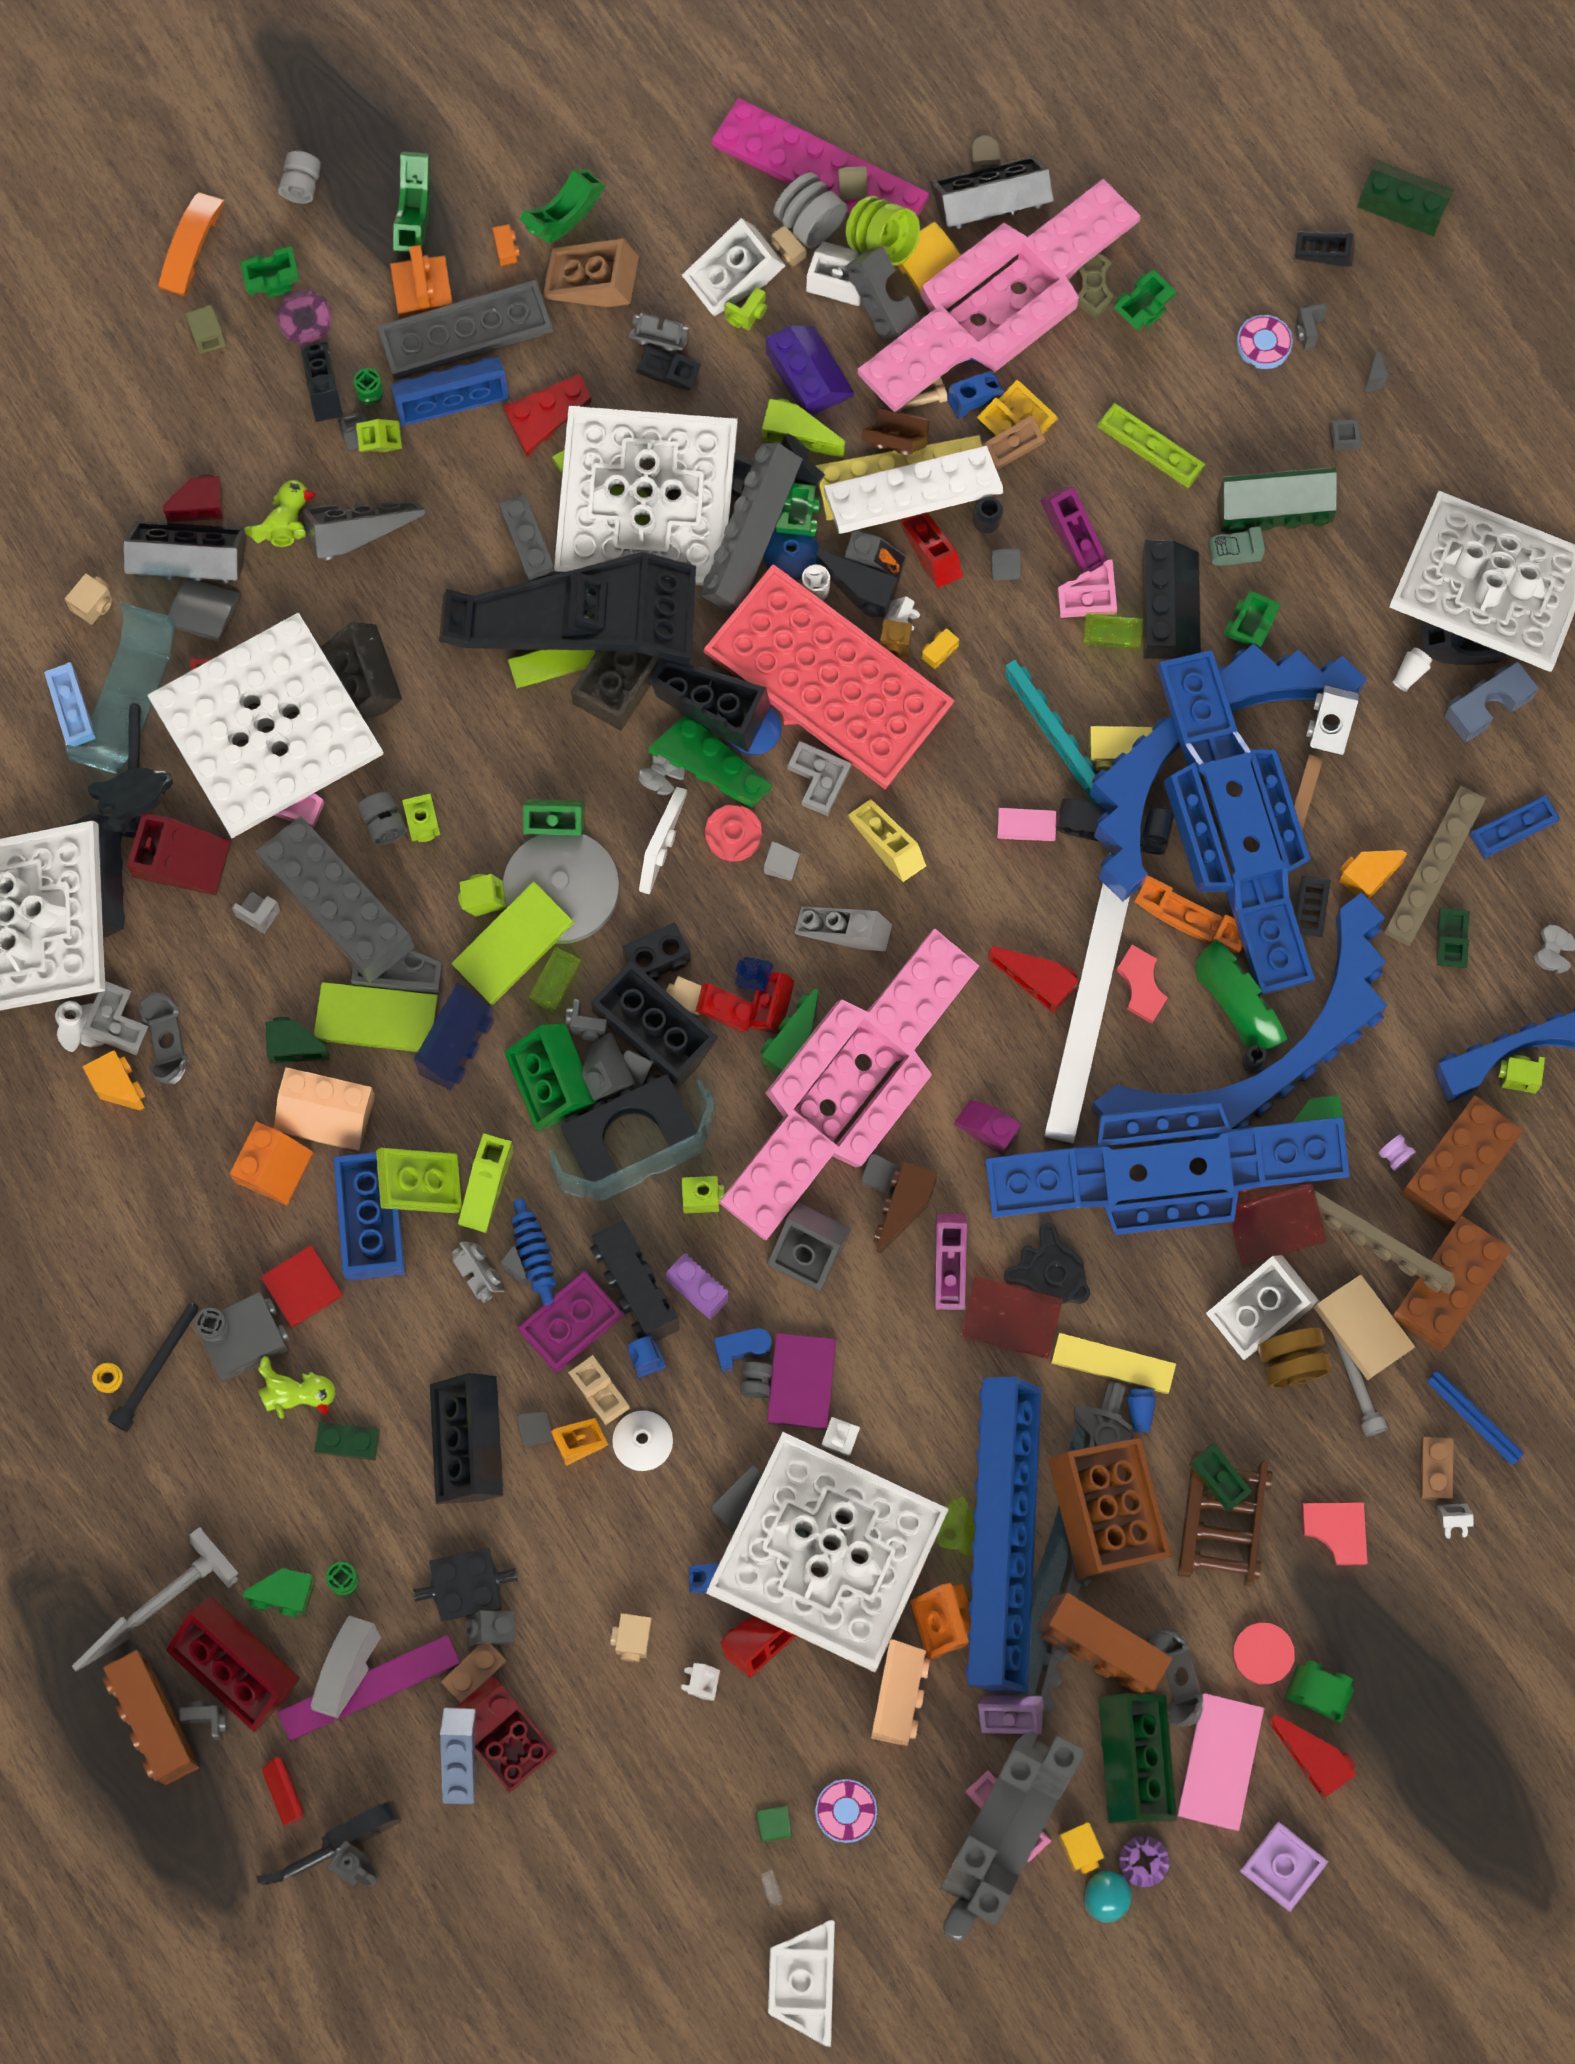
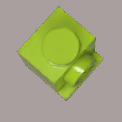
M376 419L356 423L359 452H389L402 449L399 421Z
M431 794L402 800L412 841L428 842L433 840L435 836L440 835ZM426 816V818L422 821L416 819Z
M1516 1055L1513 1058L1509 1057L1507 1061L1501 1060L1498 1068V1077L1502 1078L1501 1088L1536 1094L1542 1086L1545 1058L1539 1057L1534 1062L1527 1056Z

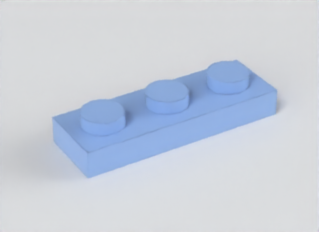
M69 662L45 671L44 674L66 745L70 749L96 739L73 664Z

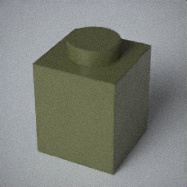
M212 305L206 307L199 306L191 312L185 313L199 355L226 346Z

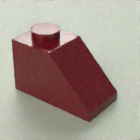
M204 474L198 478H190L163 505V512L167 523L224 519L223 488L219 476Z

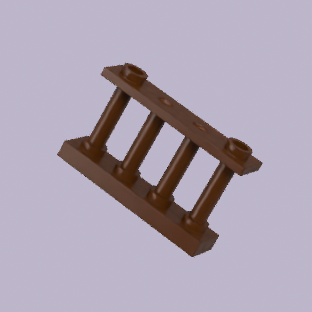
M1195 1451V1453L1192 1456V1460H1194L1201 1452ZM1262 1461L1258 1466V1472L1235 1469L1246 1483L1256 1484L1254 1502L1242 1500L1231 1510L1253 1514L1251 1532L1204 1525V1522L1199 1521L1201 1509L1206 1510V1507L1225 1509L1215 1496L1208 1495V1492L1203 1491L1204 1482L1191 1467L1177 1576L1190 1577L1193 1570H1198L1200 1567L1245 1574L1244 1586L1248 1587L1254 1583V1579L1259 1580L1261 1561L1256 1560L1265 1489H1270L1272 1481V1471H1267L1268 1462ZM1202 1537L1249 1544L1247 1562L1203 1556L1201 1552L1196 1551L1197 1539L1202 1540Z

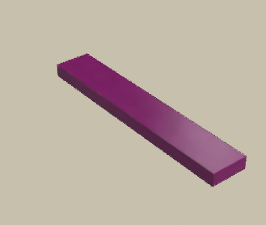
M446 1635L369 1670L338 1719L313 1711L311 1709L313 1696L277 1713L291 1742L460 1664V1660L449 1635Z

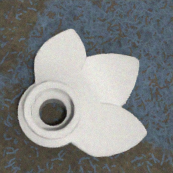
M68 1001L57 1008L55 1013V1020L59 1025L57 1038L66 1050L73 1052L80 1043L88 1047H98L104 1044L81 1034L93 1006L92 1003L80 1006L76 1002ZM73 1015L75 1019H67L65 1016Z

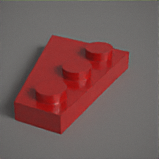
M580 374L503 407L528 457L534 452L536 446L543 440L547 441L553 435V432L564 422L567 423L569 406L586 407L592 400Z

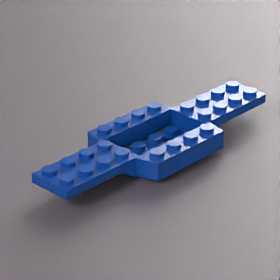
M1213 650L1160 662L1156 667L1187 767L1168 777L1164 784L1197 891L1227 893L1252 977L1262 991L1258 996L1312 982L1315 978L1289 898L1288 873L1310 861L1311 858L1277 750L1249 749L1238 733ZM1199 772L1204 775L1205 784L1208 787L1213 810L1217 816L1222 839L1225 842L1230 864L1234 871L1232 876L1226 863ZM1228 782H1236L1240 786L1241 793L1238 797H1232L1227 793L1226 785ZM1246 837H1253L1257 841L1258 849L1256 852H1249L1244 848L1243 841Z
M1220 1101L1101 1114L1096 1145L985 1158L992 1218L1082 1207H1105L1115 1235L1234 1222L1238 1191L1350 1177L1343 1117L1231 1129ZM1221 1133L1218 1138L1115 1150L1109 1147L1110 1145ZM1201 1157L1206 1161L1207 1168L1205 1172L1197 1175L1190 1171L1189 1164L1193 1158ZM1135 1164H1141L1147 1169V1175L1142 1181H1134L1129 1175L1130 1168ZM1224 1189V1190H1220V1191H1211V1192H1202V1193H1193V1194H1185V1195H1176V1196H1167V1197H1158V1198H1149V1199H1141V1200H1132V1201L1118 1202V1201H1121V1200H1130V1199H1139V1198H1147V1197H1156V1196H1165V1195H1174V1194H1182V1193H1191V1192H1200V1191H1209V1190Z

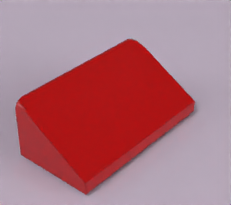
M760 972L752 1001L754 1007L749 1028L774 1034L780 1033L778 1028L786 1017L794 987V980L785 973Z
M279 1757L274 1758L262 1768V1772L282 1824L287 1826L305 1818V1813L285 1761Z

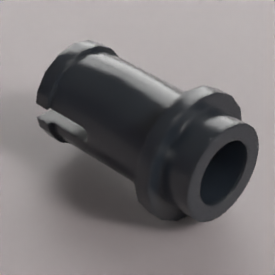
M1254 1045L1243 1056V1068L1249 1073H1259L1263 1070L1267 1056L1264 1047L1261 1046L1260 1050H1258V1045Z

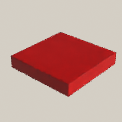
M312 1245L260 1277L292 1328L343 1297V1294Z

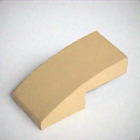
M593 1355L568 1372L605 1426L630 1409L628 1403L613 1385L609 1376Z

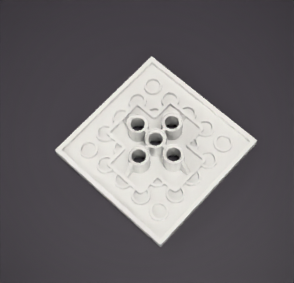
M569 406L554 564L555 574L646 552L696 565L695 585H703V581L710 572L714 562V554L724 538L725 527L729 523L738 420L733 418ZM645 460L655 462V466L651 470H643L640 465ZM615 485L625 488L624 492L619 496H614L610 493V489ZM648 487L653 490V493L648 498H642L638 495L639 490ZM675 489L681 492V496L676 500H670L666 497L670 490ZM640 515L650 517V522L644 526L638 525L635 521Z
M1438 491L1389 607L1552 672L1575 613V544Z
M299 613L147 695L231 838L383 755V750ZM250 704H260V706L254 710L248 709V706ZM292 712L299 713V715L293 719H289L286 717L289 713ZM266 726L274 727L273 730L268 733H264L261 731ZM241 740L249 741L245 746H236L237 742ZM280 749L288 750L285 755H275Z
M88 821L0 839V1010L105 991L98 823Z
M783 1432L706 1593L875 1672L949 1509ZM843 1515L849 1519L850 1523L841 1524L836 1520V1516ZM797 1528L805 1529L809 1532L810 1536L806 1538L800 1537L796 1534L795 1530ZM825 1541L833 1542L838 1549L830 1551L824 1547L823 1543ZM853 1554L861 1555L866 1562L858 1564L852 1560L851 1556ZM820 1568L824 1571L825 1576L816 1577L812 1574L811 1569Z

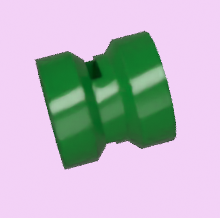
M372 368L359 370L353 379L357 399L362 404L369 406L379 403L384 395L380 374Z
M340 1561L328 1568L325 1577L326 1582L335 1594L348 1596L356 1591L359 1586V1576L352 1565Z

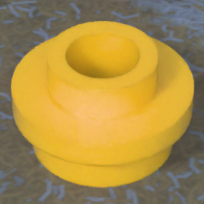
M103 1363L94 1370L92 1381L99 1391L112 1393L121 1386L123 1373L117 1365ZM106 1374H113L112 1382L104 1383V1376Z

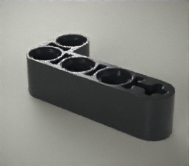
M1066 798L1061 801L1055 828L1067 835L1099 842L1094 837L1098 826L1096 822L1107 811L1098 804ZM1152 808L1147 816L1142 815L1140 833L1141 852L1154 855L1165 854L1174 820L1172 812L1162 808Z

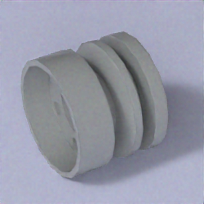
M810 172L798 177L784 190L775 204L774 216L782 221L785 227L793 229L794 235L806 247L813 248L826 241L838 229L848 209L845 202L834 192H828V186L820 181L816 174Z

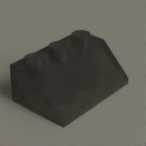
M350 622L320 647L364 720L386 713L402 700L376 624Z

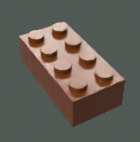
M1474 1096L1405 1187L1401 1196L1450 1230L1524 1130Z
M1461 1215L1431 1258L1432 1262L1454 1275L1455 1287L1449 1295L1442 1290L1436 1292L1424 1283V1279L1418 1277L1393 1314V1318L1402 1327L1442 1352L1511 1251V1248Z
M1068 1592L1052 1597L1035 1629L1042 1633L1040 1637L1054 1646H1057L1058 1643L1068 1649L1067 1654L1079 1662H1083L1085 1659L1093 1664V1670L1099 1675L1108 1679L1110 1676L1120 1681L1119 1687L1128 1693L1155 1691L1173 1659Z
M136 1650L103 1667L107 1675L102 1678L108 1692L113 1694L115 1698H118L120 1704L116 1705V1709L122 1721L127 1722L132 1727L133 1732L129 1733V1736L136 1750H140L146 1757V1760L142 1761L148 1776L150 1778L153 1777L155 1781L158 1780L168 1785L200 1768L148 1658Z

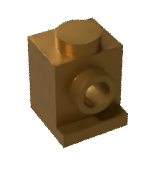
M884 619L880 645L904 663H907L912 624Z

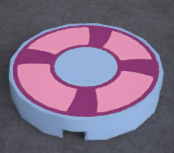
M1260 315L1247 320L1241 326L1236 343L1238 353L1246 363L1256 365L1255 367L1259 369H1272L1281 365L1287 359L1293 340L1291 331L1283 321L1273 316Z
M848 1779L835 1781L825 1787L818 1797L815 1809L817 1824L822 1832L833 1841L843 1843L856 1842L868 1835L875 1825L878 1812L876 1800L870 1790L860 1782Z

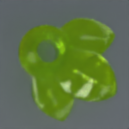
M960 1497L952 1500L946 1506L949 1510L935 1539L945 1549L956 1548L965 1556H974L972 1553V1542L975 1539L976 1528L973 1520L974 1510H968L965 1498ZM945 1530H954L955 1538L952 1540L947 1539L944 1536Z

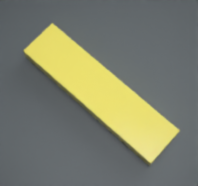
M1062 1333L1058 1335L1051 1364L1145 1389H1153V1391L1169 1394L1176 1366L1175 1363Z

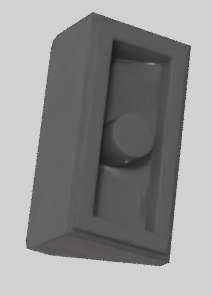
M754 1465L710 1508L711 1512L731 1532L738 1527L761 1479L762 1473Z

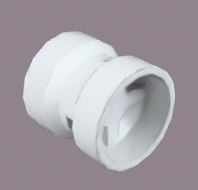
M821 565L809 566L802 574V586L823 601L827 598L830 591L829 571Z

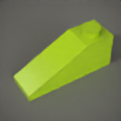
M786 399L769 400L762 427V441L778 442L781 444L784 437L789 433L812 452L844 458L845 441L797 404H792V402Z

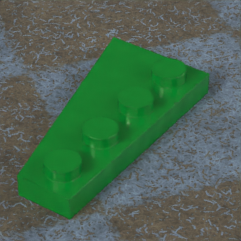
M687 715L649 746V753L656 757L658 754L670 760L669 764L678 769H681V767L696 774L695 778L704 783L706 781L711 782L719 787V791L750 808L755 806L771 791L772 785L704 726Z

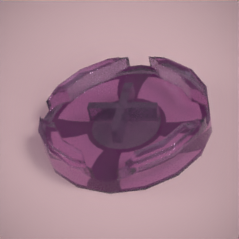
M295 291L288 294L282 300L283 302L280 304V307L278 306L276 311L278 327L282 335L292 342L307 344L322 339L332 324V312L327 300L323 296L315 294L314 291Z

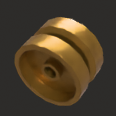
M1307 1328L1288 1332L1270 1338L1257 1346L1261 1361L1273 1364L1265 1372L1269 1388H1284L1306 1383L1333 1371L1330 1356L1318 1352L1326 1344L1322 1329Z

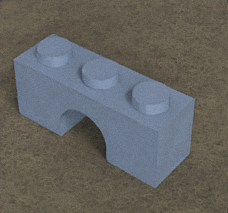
M1519 662L1510 667L1508 664L1502 666L1494 673L1495 677L1487 682L1485 679L1479 681L1471 688L1472 692L1466 696L1460 694L1448 703L1449 708L1445 718L1464 743L1488 729L1493 717L1487 711L1485 703L1498 701L1512 713L1534 698L1539 687Z
M444 1708L440 1732L443 1803L474 1804L477 1784V1755H474L476 1737L475 1709Z

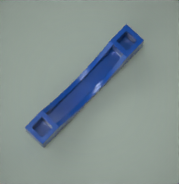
M1575 1008L1573 1009L1574 1012L1563 1015L1562 1012L1554 1014L1546 1019V1023L1537 1026L1535 1022L1522 1027L1520 1033L1512 1036L1509 1033L1501 1034L1495 1037L1491 1044L1485 1046L1482 1043L1475 1044L1467 1048V1053L1456 1056L1455 1053L1442 1057L1434 1073L1447 1102L1450 1103L1475 1093L1484 1077L1495 1065L1518 1051L1542 1046L1566 1047L1575 1050Z

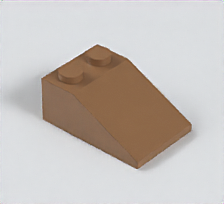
M624 238L552 248L543 297L549 300L601 307L630 304L639 256Z

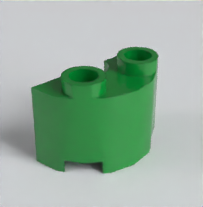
M292 246L275 249L274 254L269 258H264L262 255H254L248 260L240 262L246 292L253 296L256 292H266L267 297L282 295L292 290V283L295 281L299 282Z
M1154 269L1149 274H1142L1134 284L1136 289L1132 293L1127 294L1124 292L1114 303V309L1138 332L1144 324L1150 327L1167 310L1164 305L1176 296V290Z
M792 484L776 523V532L816 537L817 520L813 519V514H819L820 497H815L816 485Z
M1250 590L1246 600H1239L1234 611V615L1238 617L1235 622L1229 621L1223 635L1247 646L1255 644L1261 649L1278 614L1281 603Z
M1307 1660L1305 1665H1297L1284 1700L1302 1708L1313 1710L1321 1716L1341 1724L1354 1692V1687L1351 1686L1353 1679L1338 1672L1335 1673V1676L1323 1671L1324 1666L1314 1661Z

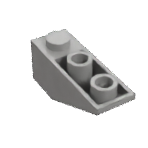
M801 906L795 934L860 950L886 951L892 924L878 911Z

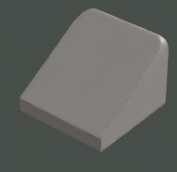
M771 842L764 865V874L792 881L800 853L779 843Z

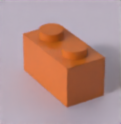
M509 224L493 227L500 266L517 263V256L520 255L518 246H514L513 241H516L514 230H510Z

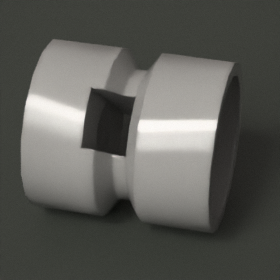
M301 151L288 153L283 167L284 173L279 183V194L283 198L295 203L311 202L316 189L315 181L318 179L321 168L319 159Z

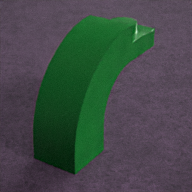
M402 152L400 155V198L398 213L393 224V250L410 252V247L421 245L422 251L430 206V154Z
M587 169L573 170L565 185L553 200L541 208L524 210L519 220L526 225L527 231L541 237L546 243L556 241L570 232L588 214L606 185Z

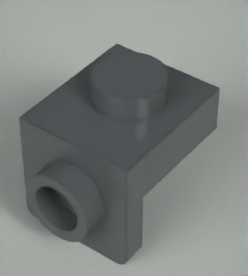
M1312 303L1299 309L1296 320L1297 325H1295V335L1297 341L1302 342L1304 351L1315 349L1318 339L1315 323L1325 320L1328 311L1326 304L1318 305Z
M574 999L573 1007H568L566 1013V1024L570 1025L571 1034L580 1035L582 1039L588 1041H598L599 1038L607 1034V1019L580 1016L581 1002L579 999Z
M480 1610L468 1616L465 1624V1634L468 1638L469 1647H476L480 1644L510 1645L515 1643L514 1612Z
M206 1701L189 1702L188 1708H180V1721L182 1723L211 1722L212 1738L222 1740V1732L227 1731L226 1713H221L220 1707L217 1705L207 1706Z

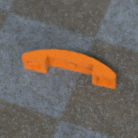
M200 192L192 199L171 241L158 285L160 289L182 296L186 295L195 274L193 267L211 225L215 226L225 203L224 200Z
M1148 875L1146 876L1134 901L1163 922L1208 944L1218 940L1229 951L1239 954L1243 945L1234 918L1226 914L1222 917L1172 892V887Z

